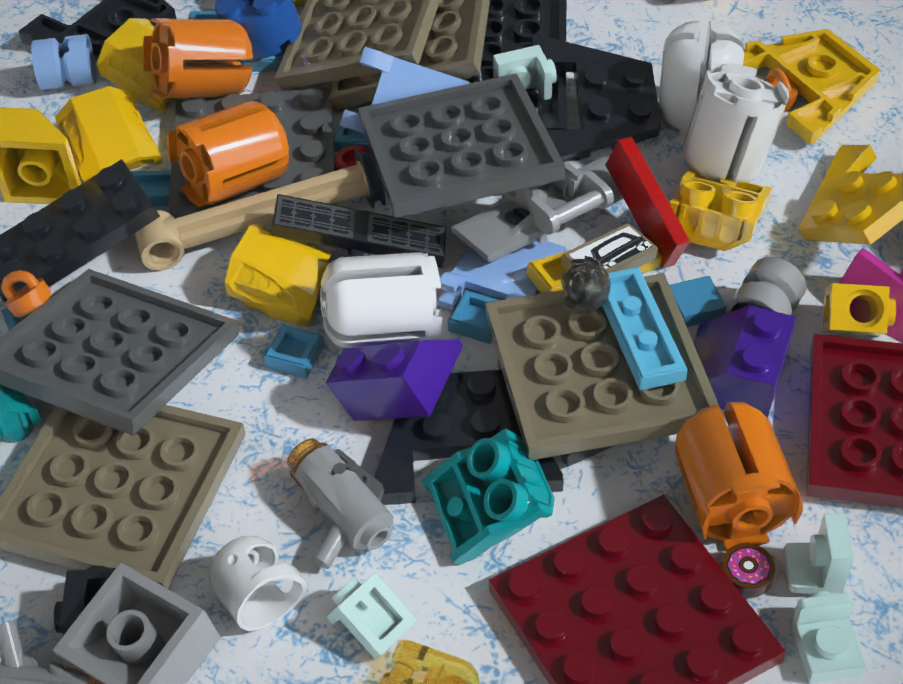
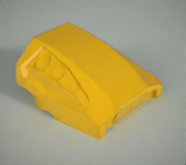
M129 18L104 41L96 64L100 76L114 83L118 89L131 92L134 100L163 112L167 108L166 104L172 98L155 99L150 91H157L153 82L152 72L144 71L143 39L144 36H152L154 26L147 19Z
M107 86L70 98L55 116L59 131L68 140L82 183L123 159L129 170L154 163V165L162 163L157 146L145 126L133 96L129 91Z
M690 168L683 175L677 191L669 204L691 243L727 251L751 241L759 217L769 203L773 187L749 182L736 183L729 177H726L725 180L720 179L719 183L702 177Z
M262 223L250 225L230 258L224 282L227 296L237 298L247 308L260 310L271 318L311 327L314 321L313 313L319 304L317 295L321 286L322 276L332 251L320 249L305 241L271 235V229H268Z

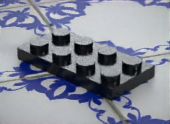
M123 159L102 169L97 175L76 188L65 192L57 200L41 210L30 214L25 220L0 235V297L4 303L8 299L2 292L1 284L3 278L9 273L18 270L30 272L36 279L43 278L50 287L160 217ZM16 282L13 284V288L17 292L26 283Z

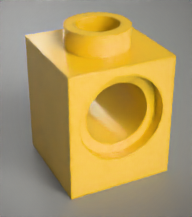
M832 283L827 286L824 297L822 333L877 337L887 334L888 326H893L896 318V300L889 298L890 287ZM853 299H862L870 306L871 315L866 323L858 322L851 316L849 307Z

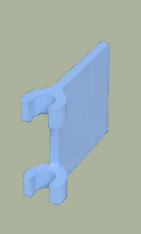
M365 46L360 59L361 65L382 71L372 105L470 84L468 81L395 58ZM344 109L340 126L365 134L359 114Z
M534 241L493 262L486 261L469 247L453 271L445 272L440 277V289H443L444 292L438 299V306L454 310L465 288L502 300L536 295L539 290L526 275L528 262L565 252L566 247L549 241L541 244Z

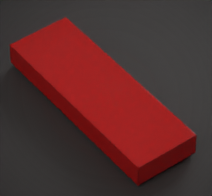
M632 137L620 139L605 166L642 234L658 247L657 252L662 256L660 262L661 269L673 266L690 243V240Z

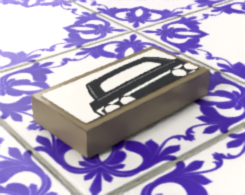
M627 223L563 253L561 266L582 285L590 286L594 285L596 275L640 267L655 260L658 247Z

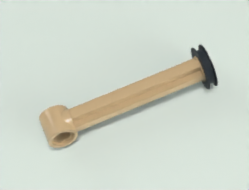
M367 145L365 146L364 153H359L358 149L355 148L356 165L176 219L165 211L156 210L160 217L134 233L141 261L151 270H167L176 266L182 260L185 253L184 249L247 231L250 225L270 224L273 221L277 194L328 204H336L366 195L371 208H375L376 201H380L385 206L384 187L373 153Z

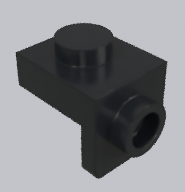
M91 566L86 570L66 572L63 601H57L54 607V627L57 633L64 635L116 568Z

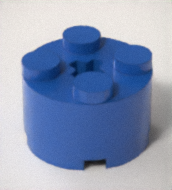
M217 0L215 3V13L219 20L237 22L246 30L253 52V58L249 60L264 59L282 52L280 45L287 40H290L291 44L295 42L302 30V23L293 0Z

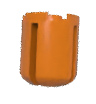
M156 18L150 20L156 24L152 36H144L143 69L144 71L152 72L153 82L157 91H150L155 99L225 97L230 94L239 95L245 91L250 81L253 67L241 65V62L237 60L252 59L253 52L248 34L239 23L219 19Z
M244 102L179 124L176 130L167 134L170 163L178 161L181 172L187 182V185L180 188L189 201L197 207L212 205L277 181L287 171L289 145L286 131L277 116L260 102Z
M728 402L724 408V417L720 407L716 404L700 409L682 423L676 436L674 451L705 540L707 535L712 539L721 540L727 550L743 543L760 546L770 542L767 533L782 526L790 517L794 525L798 522L803 512L802 498L771 423L760 410L745 402Z

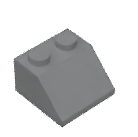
M121 562L52 651L56 656L102 684H184L191 679L221 636L204 609Z

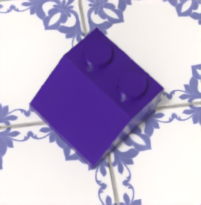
M749 305L699 325L693 344L720 409L724 410L728 402H745L760 410L767 418L769 417L788 356L796 320L795 316Z
M459 339L344 348L325 383L353 421L430 416L463 345Z

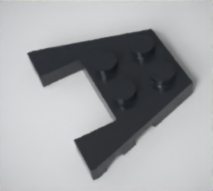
M103 0L72 25H67L44 14H40L18 32L22 43L30 46L33 40L55 38L59 43H63L66 36L87 34L90 38L94 55L99 56L104 41L129 18L147 19L149 21L156 18H177L175 9L165 0Z
M532 35L530 47L539 45L546 59L553 61L556 72L574 73L581 129L547 130L562 161L573 157L576 161L590 157L591 152L611 147L613 150L620 139L632 137L635 143L659 136L661 120L652 63L541 35Z
M502 369L450 373L430 416L394 419L374 476L384 488V494L381 499L383 505L416 503L414 461L450 458L456 452L472 447L478 440L491 438L504 429L516 433L522 440ZM553 457L537 459L551 491L562 492L564 485L563 473Z

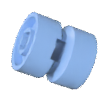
M87 34L66 36L63 43H59L55 38L32 41L33 68L41 90L63 88L67 81H70L73 86L96 84L95 58L92 44Z

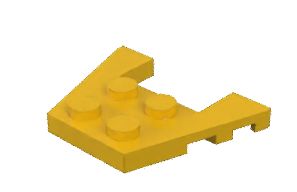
M829 29L782 36L781 43L764 45L759 40L745 43L743 66L760 69L764 66H767L769 69L779 68L788 79L797 84L798 93L809 102V104L789 112L786 124L809 145L814 144L877 82L880 72L877 66Z
M842 145L838 149L798 227L805 240L870 245L903 220V174H893L891 171L864 173L877 158L870 145Z

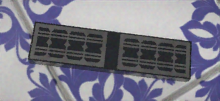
M277 194L271 235L347 250L356 249L373 255L428 253V256L435 257L437 267H442L446 246L445 226Z

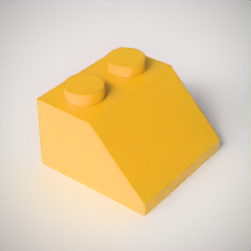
M0 107V190L5 202L50 204L60 198L65 192L81 185L67 138L39 109Z

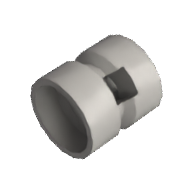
M778 257L758 259L752 265L741 287L736 291L728 304L726 314L752 305L791 315L805 294L807 286L805 278L800 270L789 261Z

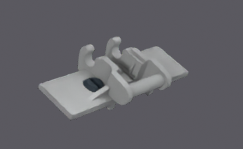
M611 154L578 169L569 162L564 163V180L551 182L544 186H533L507 192L502 195L504 203L452 226V233L486 261L493 262L534 241L540 244L547 241V235L557 232L561 224L582 214H589L595 218L600 215L601 209H605L623 199L605 166Z

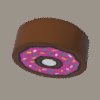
M743 543L731 547L724 555L721 568L743 597H758L770 589L775 575V562L764 548L755 544Z

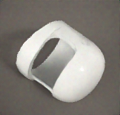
M256 535L241 536L224 545L214 556L209 569V583L215 595L239 627L247 631L261 630L290 612L305 596L308 589L306 579L296 567L289 564H277L279 554L276 547L270 541ZM274 580H293L291 590L287 593L281 591ZM256 589L260 606L250 597Z

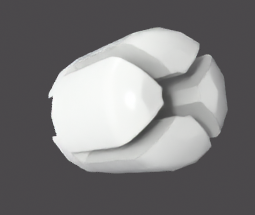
M700 21L685 22L673 29L665 39L658 98L660 120L662 123L663 118L668 124L680 129L679 135L682 137H686L707 70L710 73L720 71L722 64L743 65L745 55L743 43L738 33L723 23L709 21L702 78L700 77Z
M722 64L720 71L710 73L707 70L683 143L684 157L690 168L702 177L719 183L720 179L725 180L726 177L732 178L736 183L754 180L764 168L789 99V91L781 81H778L777 87H774L770 83L755 77L758 69L739 64Z
M418 252L340 257L328 263L322 276L320 288L321 313L324 318L323 325L327 336L336 346L343 349L389 343L439 340L442 317H433L436 313L437 305L435 289L441 288L435 257L428 256V253Z

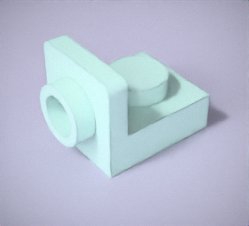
M539 45L493 55V78L517 73L525 90L536 87L542 100L551 99L552 83H555L557 80L556 69L553 61L546 59Z
M824 513L818 535H811L810 543L785 544L783 553L789 590L792 593H815L821 591L843 593L854 560L845 513Z
M376 572L363 584L356 577L351 579L331 598L338 607L326 617L332 624H335L340 619L374 659L380 657L418 621Z
M827 591L815 592L799 599L797 602L791 630L809 684L862 677L866 664L849 619L854 605L849 592L832 594Z

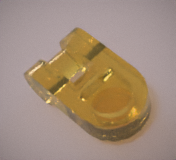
M400 640L392 655L395 663L391 671L385 672L379 684H480L478 672L471 663L462 658L409 640ZM419 671L427 672L423 682L411 679L413 673Z

